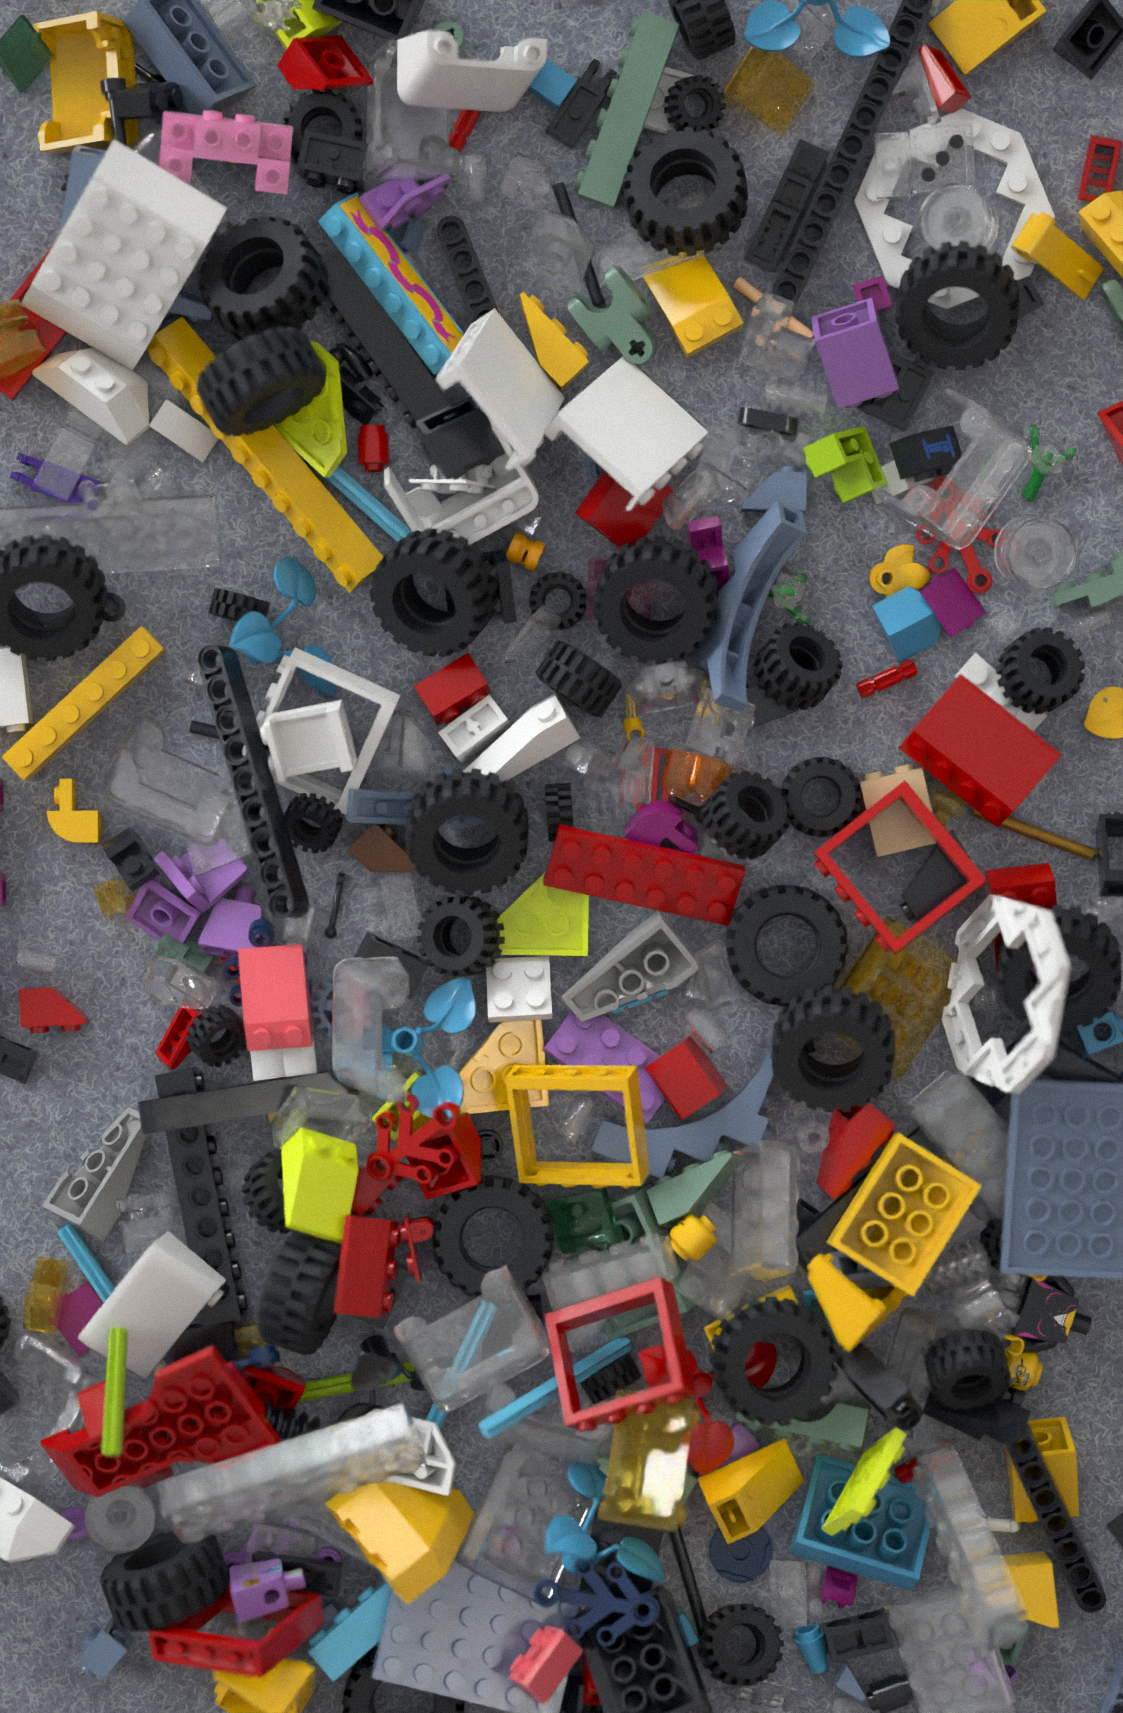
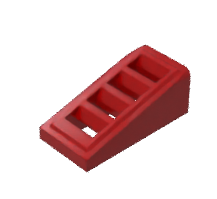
M922 45L918 50L935 103L939 110L953 114L971 98L970 94L942 51Z
M1090 134L1078 200L1092 202L1099 197L1085 194L1087 184L1105 188V193L1112 192L1123 144L1122 140ZM1096 146L1113 149L1112 155L1097 153L1095 148ZM1097 159L1111 162L1110 168L1092 165V161ZM1090 172L1108 175L1107 181L1089 178Z
M186 999L183 1000L155 1052L172 1070H176L192 1051L187 1041V1035H191L187 1031L189 1026H195L192 1020L195 1016L200 1019L202 1017L200 1012L203 1010L207 1013L210 1012L200 1003Z

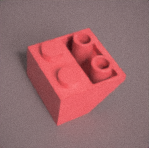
M547 1625L544 1629L539 1628L533 1634L529 1641L532 1646L525 1655L520 1654L510 1667L512 1673L508 1677V1679L536 1701L543 1704L548 1701L583 1652L564 1631Z

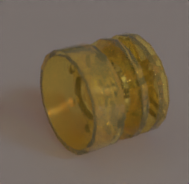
M19 300L0 303V378L23 369L36 361L46 351L39 335L34 329L21 331L29 323L30 319L27 314H21L24 308Z

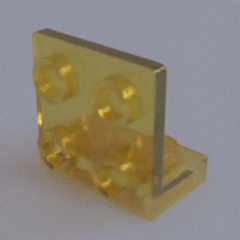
M751 45L723 91L725 98L721 99L730 105L746 108L774 132L784 135L815 82L780 52L763 51Z

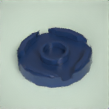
M718 1527L709 1542V1557L713 1567L721 1577L732 1582L745 1583L757 1578L766 1571L772 1558V1545L768 1533L762 1527L757 1532L731 1544H727L720 1527Z

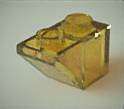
M38 1256L24 1302L23 1329L55 1334L61 1314L70 1261Z

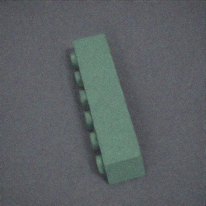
M644 10L641 19L634 18L629 31V36L634 37L630 49L623 48L618 62V66L623 68L619 80L612 79L607 93V97L612 98L608 110L602 108L596 127L601 128L598 139H591L585 157L590 159L587 170L580 169L574 185L575 188L579 189L578 198L614 210L623 186L624 175L628 172L627 165L630 159L633 158L680 23Z

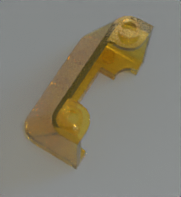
M617 1389L616 1400L639 1392ZM685 1399L680 1401V1405L659 1406L656 1407V1412L652 1414H634L628 1416L625 1422L615 1424L606 1486L603 1489V1494L606 1495V1498H603V1502L600 1503L598 1520L607 1523L676 1532L678 1526H684L687 1507L681 1506L692 1428L699 1427L701 1409L695 1408L694 1400Z

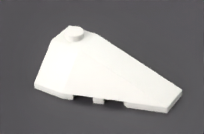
M557 692L528 708L463 772H471L472 768L481 769V774L484 775L492 772L499 775V782L502 783L504 780L511 779L579 740L580 736Z

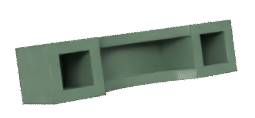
M766 1383L762 1388L769 1389L779 1386ZM840 1399L833 1410L822 1417L806 1418L800 1422L795 1417L790 1419L791 1424L781 1427L777 1422H773L772 1427L769 1428H774V1433L780 1436L793 1437L794 1433L806 1435V1441L824 1444L825 1440L838 1442V1448L856 1451V1447L862 1448L865 1444L872 1406ZM739 1412L737 1413L736 1420L744 1422L743 1427L752 1430H762L763 1426L759 1421L751 1422L745 1419Z

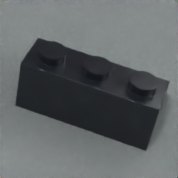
M315 0L312 9L397 44V40L407 37L415 26L425 0Z
M614 1498L611 1502L600 1499L590 1535L597 1545V1554L614 1544L621 1545L624 1537H635L647 1543L659 1556L668 1512ZM612 1552L602 1558L598 1564H595V1570L615 1598L627 1600L617 1582H613L607 1577L609 1564L618 1560V1552ZM589 1564L584 1571L590 1570L591 1565ZM614 1566L611 1568V1573L614 1576L619 1577L623 1574L620 1567ZM627 1569V1576L639 1593L652 1589L653 1580L637 1575ZM582 1576L579 1591L596 1594Z

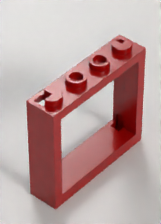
M906 780L814 852L817 859L814 865L818 868L819 872L824 878L829 875L837 883L834 890L845 903L850 900L858 909L854 912V915L865 928L871 925L878 934L874 938L878 945L886 953L891 950L895 956L982 888L987 882V879ZM900 799L968 883L896 939L829 854Z
M658 1277L545 1314L565 1426L577 1430L579 1433L585 1431L594 1432L598 1429L597 1426L605 1423L611 1425L625 1422L628 1416L652 1414L656 1412V1407L663 1405L677 1406L685 1398L696 1395L674 1284L666 1279ZM656 1303L672 1382L581 1411L566 1331Z
M230 1580L223 1596L220 1599L214 1600V1604L208 1608H203L200 1610V1613L184 1618L183 1621L176 1624L174 1622L167 1625V1627L153 1628L149 1631L153 1660L263 1678L325 1623L321 1594L297 1590L289 1591V1606L287 1608L257 1617L281 1622L261 1641L198 1632L200 1628L219 1612L236 1614L231 1595Z

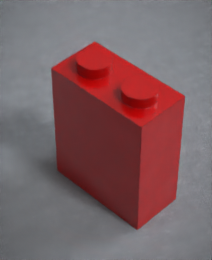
M604 470L574 514L618 548L628 542L635 546L638 538L646 537L676 494V491L667 484L660 491L654 488L653 490L656 493L644 506L638 503L628 511L625 508L634 496Z

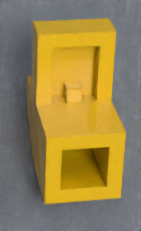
M59 779V786L54 787L55 805H59V811H47L48 821L52 829L60 837L71 842L102 843V811H76V779Z

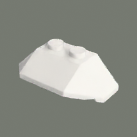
M95 348L54 354L32 371L33 376L126 446L149 429L148 382L133 370Z
M376 1408L335 1434L329 1466L449 1496L456 1462L437 1423Z
M0 1478V1558L8 1563L33 1559L45 1554L47 1556L57 1554L75 1526L36 1498Z

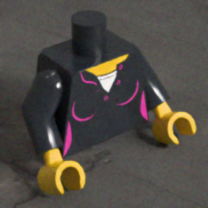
M1026 1274L1029 1278L1011 1329L1015 1336L1010 1334L1004 1335V1339L1011 1340V1345L1005 1350V1353L1019 1356L1021 1353H1037L1053 1349L1058 1343H1066L1070 1330L1087 1335L1092 1317L1076 1312L1079 1300L1074 1297V1288L1064 1276Z

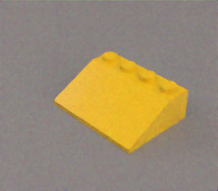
M894 1133L826 1243L899 1289L914 1296L975 1198L981 1185L900 1133Z

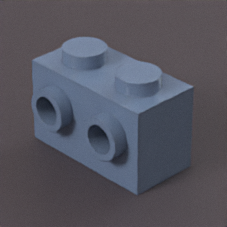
M111 1617L101 1629L96 1625L79 1647L83 1650L78 1659L82 1663L81 1668L93 1678L98 1676L103 1681L128 1651L135 1637L127 1630L118 1626Z

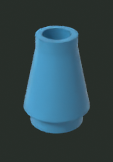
M818 1623L801 1625L795 1630L796 1637L794 1642L807 1662L810 1672L817 1674L826 1671L829 1665L827 1662L824 1630L820 1629Z

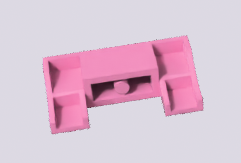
M203 110V115L163 111L159 167L182 181L190 183L193 157L257 165L255 191L287 194L293 126L255 122V116L236 114L235 119L222 118V112Z

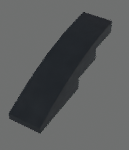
M802 138L799 139L745 256L746 260L774 272L829 151Z

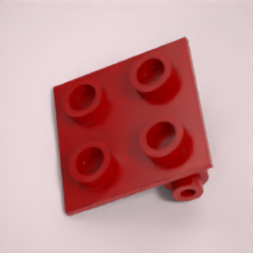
M409 1212L406 1213L404 1221L401 1222L400 1231L403 1244L409 1243L411 1252L407 1253L408 1256H406L409 1275H415L416 1281L420 1282L422 1271L416 1242L431 1238L434 1221L428 1216L411 1219Z

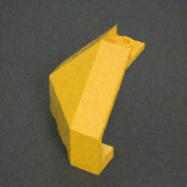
M364 1474L325 1503L341 1529L353 1537L368 1562L380 1570L395 1595L407 1605L447 1574L475 1517V1513L461 1491L453 1485L450 1495L446 1496Z

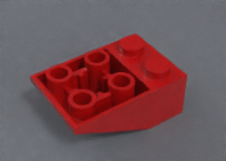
M1049 863L985 870L987 896L989 894L1000 895L1039 908L1044 907L1046 910H1052V905H1057L1056 880ZM1002 931L993 939L996 972L998 971L999 946L1001 940L1004 939ZM1035 962L1030 966V968L1036 967Z
M870 1103L863 1107H859L857 1104L853 1106V1111L842 1112V1109H835L831 1115L816 1183L833 1199L838 1195L844 1194L852 1184L851 1179L859 1170H864L870 1164L875 1150L879 1146L885 1145L893 1135L892 1130L896 1125Z

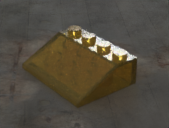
M888 916L883 921L896 939L909 930V928ZM875 933L839 990H842V986L851 987L852 992L856 994L862 991L869 995V1002L877 1001L883 1007V1014L889 1015L892 1021V1029L895 1031V1062L892 1072L902 1078L942 1017L944 1006H948L950 1003L952 989L947 988L951 963H957V961L922 937L917 938L896 956L891 950L886 953L875 941L874 938L878 935ZM834 1033L863 1052L861 1046L853 1039Z

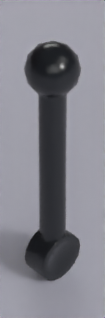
M344 873L338 874L329 926L324 931L325 936L329 939L334 938L337 934L335 923L345 877Z

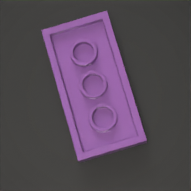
M571 1010L542 1050L561 1065L637 1066L644 1125L648 1124L665 1099L645 1070L646 1066L660 1056L603 1014L581 1022ZM598 1091L625 1111L623 1091Z

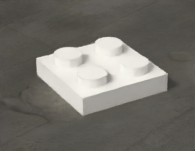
M549 956L494 959L496 963L492 967H486L489 1022L553 1019Z

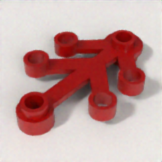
M946 477L936 478L929 484L926 491V496L931 506L923 525L916 532V539L924 545L934 541L936 537L934 528L943 510L948 524L935 555L928 562V567L935 574L943 573L948 568L947 558L954 541H956L969 572L966 579L967 587L974 594H984L991 588L993 579L987 570L981 568L968 535L988 543L993 549L1002 548L1007 542V535L1003 530L995 529L992 531L960 518L955 507L958 506L975 512L979 519L987 520L995 512V507L991 501H978L958 492V487L953 480ZM938 488H946L949 492L948 497L945 499L940 498L937 495ZM986 504L989 506V515L984 516L980 514V505ZM921 530H930L932 534L931 539L923 540L920 536ZM997 533L1002 536L1003 540L1000 545L993 544L991 540L993 534ZM935 558L943 560L944 567L941 570L933 567L932 563ZM977 575H982L985 578L986 583L983 587L975 584L974 579Z
M406 1094L397 1102V1108L400 1112L398 1145L390 1151V1130L396 1127L397 1117L391 1111H384L375 1120L376 1127L378 1128L377 1150L369 1155L366 1169L368 1174L378 1181H388L394 1175L416 1179L421 1184H427L436 1176V1169L431 1163L424 1162L416 1167L398 1161L404 1156L437 1162L442 1167L453 1165L458 1160V1152L454 1147L447 1145L442 1149H437L420 1144L438 1130H450L456 1126L461 1120V1110L453 1102H443L434 1109L433 1119L412 1134L413 1113L419 1108V1100L413 1094ZM405 1100L411 1103L412 1109L406 1107ZM446 1110L451 1112L453 1118L447 1115ZM383 1117L389 1120V1126L383 1122ZM444 1152L450 1155V1161L445 1159ZM380 1160L385 1163L386 1168L381 1165ZM422 1169L427 1171L428 1177L422 1174Z

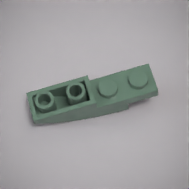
M1123 551L1113 554L1114 560L1106 564L1110 575L1106 576L1105 572L1101 571L1086 576L1087 583L1075 586L1073 580L1055 586L1057 592L1050 595L1053 607L1084 598L1089 610L1122 595Z

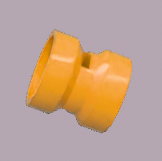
M517 531L509 546L506 557L510 563H521L525 569L535 572L546 543L539 540L531 541L527 539L525 534Z

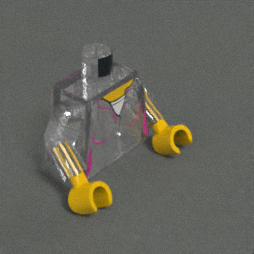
M685 660L640 669L637 678L629 683L624 690V707L627 718L623 721L622 725L627 739L630 740V733L633 730L639 731L640 738L644 737L645 731L638 717L640 715L702 703V722L705 725H708V715H716L718 722H720V706L713 701V692L707 674L702 670L690 668Z

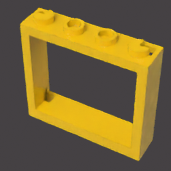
M514 1065L505 1076L519 1183L537 1184V1187L547 1184H561L563 1187L591 1185L594 1188H604L608 1185L622 1186L625 1189H629L630 1186H641L650 1174L637 1066ZM528 1090L623 1091L632 1163L537 1161Z

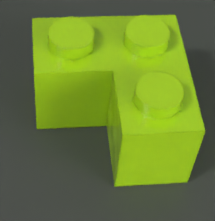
M865 426L833 433L803 448L807 466L813 472L814 477L831 474L834 481V489L838 496H840L842 503L861 498L888 485Z

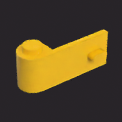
M1040 212L1038 215L1031 214L1013 242L1011 249L1025 260L1041 265L1077 297L1085 300L1103 272L1104 267L1055 226L1056 220L1044 212Z

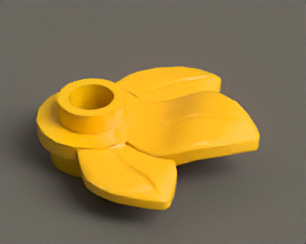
M902 544L888 550L884 561L876 564L871 569L869 584L875 592L885 594L888 597L908 586L915 590L923 588L929 582L931 574L922 565L912 563L914 546ZM887 572L890 580L887 584H884L881 577Z

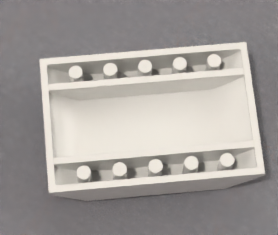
M113 140L29 287L21 305L133 370L208 244L227 207L118 141Z

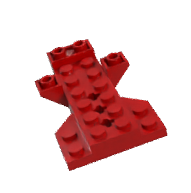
M211 1346L158 1370L150 1398L124 1410L122 1453L120 1456L108 1457L102 1453L106 1381H102L77 1394L86 1424L85 1428L71 1433L67 1428L40 1442L42 1448L75 1490L98 1498L123 1486L147 1488L173 1476V1470L170 1468V1465L179 1461L193 1464V1461L196 1460L212 1464V1469L225 1472L279 1448L281 1438L264 1416L265 1406L233 1362L226 1363L216 1348Z

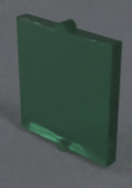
M20 15L0 39V66L3 69V74L8 75L20 93L26 91L54 57L42 40V34L34 29L25 15Z

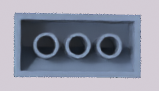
M139 0L123 19V22L167 82H175L179 85L183 96L182 104L189 114L203 115V110L221 112L257 86L196 0Z

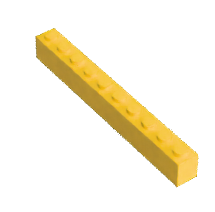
M180 317L156 333L146 348L151 360L162 368L169 377L171 384L188 399L192 409L203 417L210 426L212 433L224 442L231 451L233 458L244 466L254 483L262 488L270 497L274 507L286 516L293 525L295 532L303 537L311 546L315 556L332 571L336 581L351 593L370 579L376 570L377 564L383 558L382 554L273 425L265 430H258L253 434H242L241 436H228L216 429L197 392V380L200 373L205 371V366L209 362H213L216 356L186 320Z

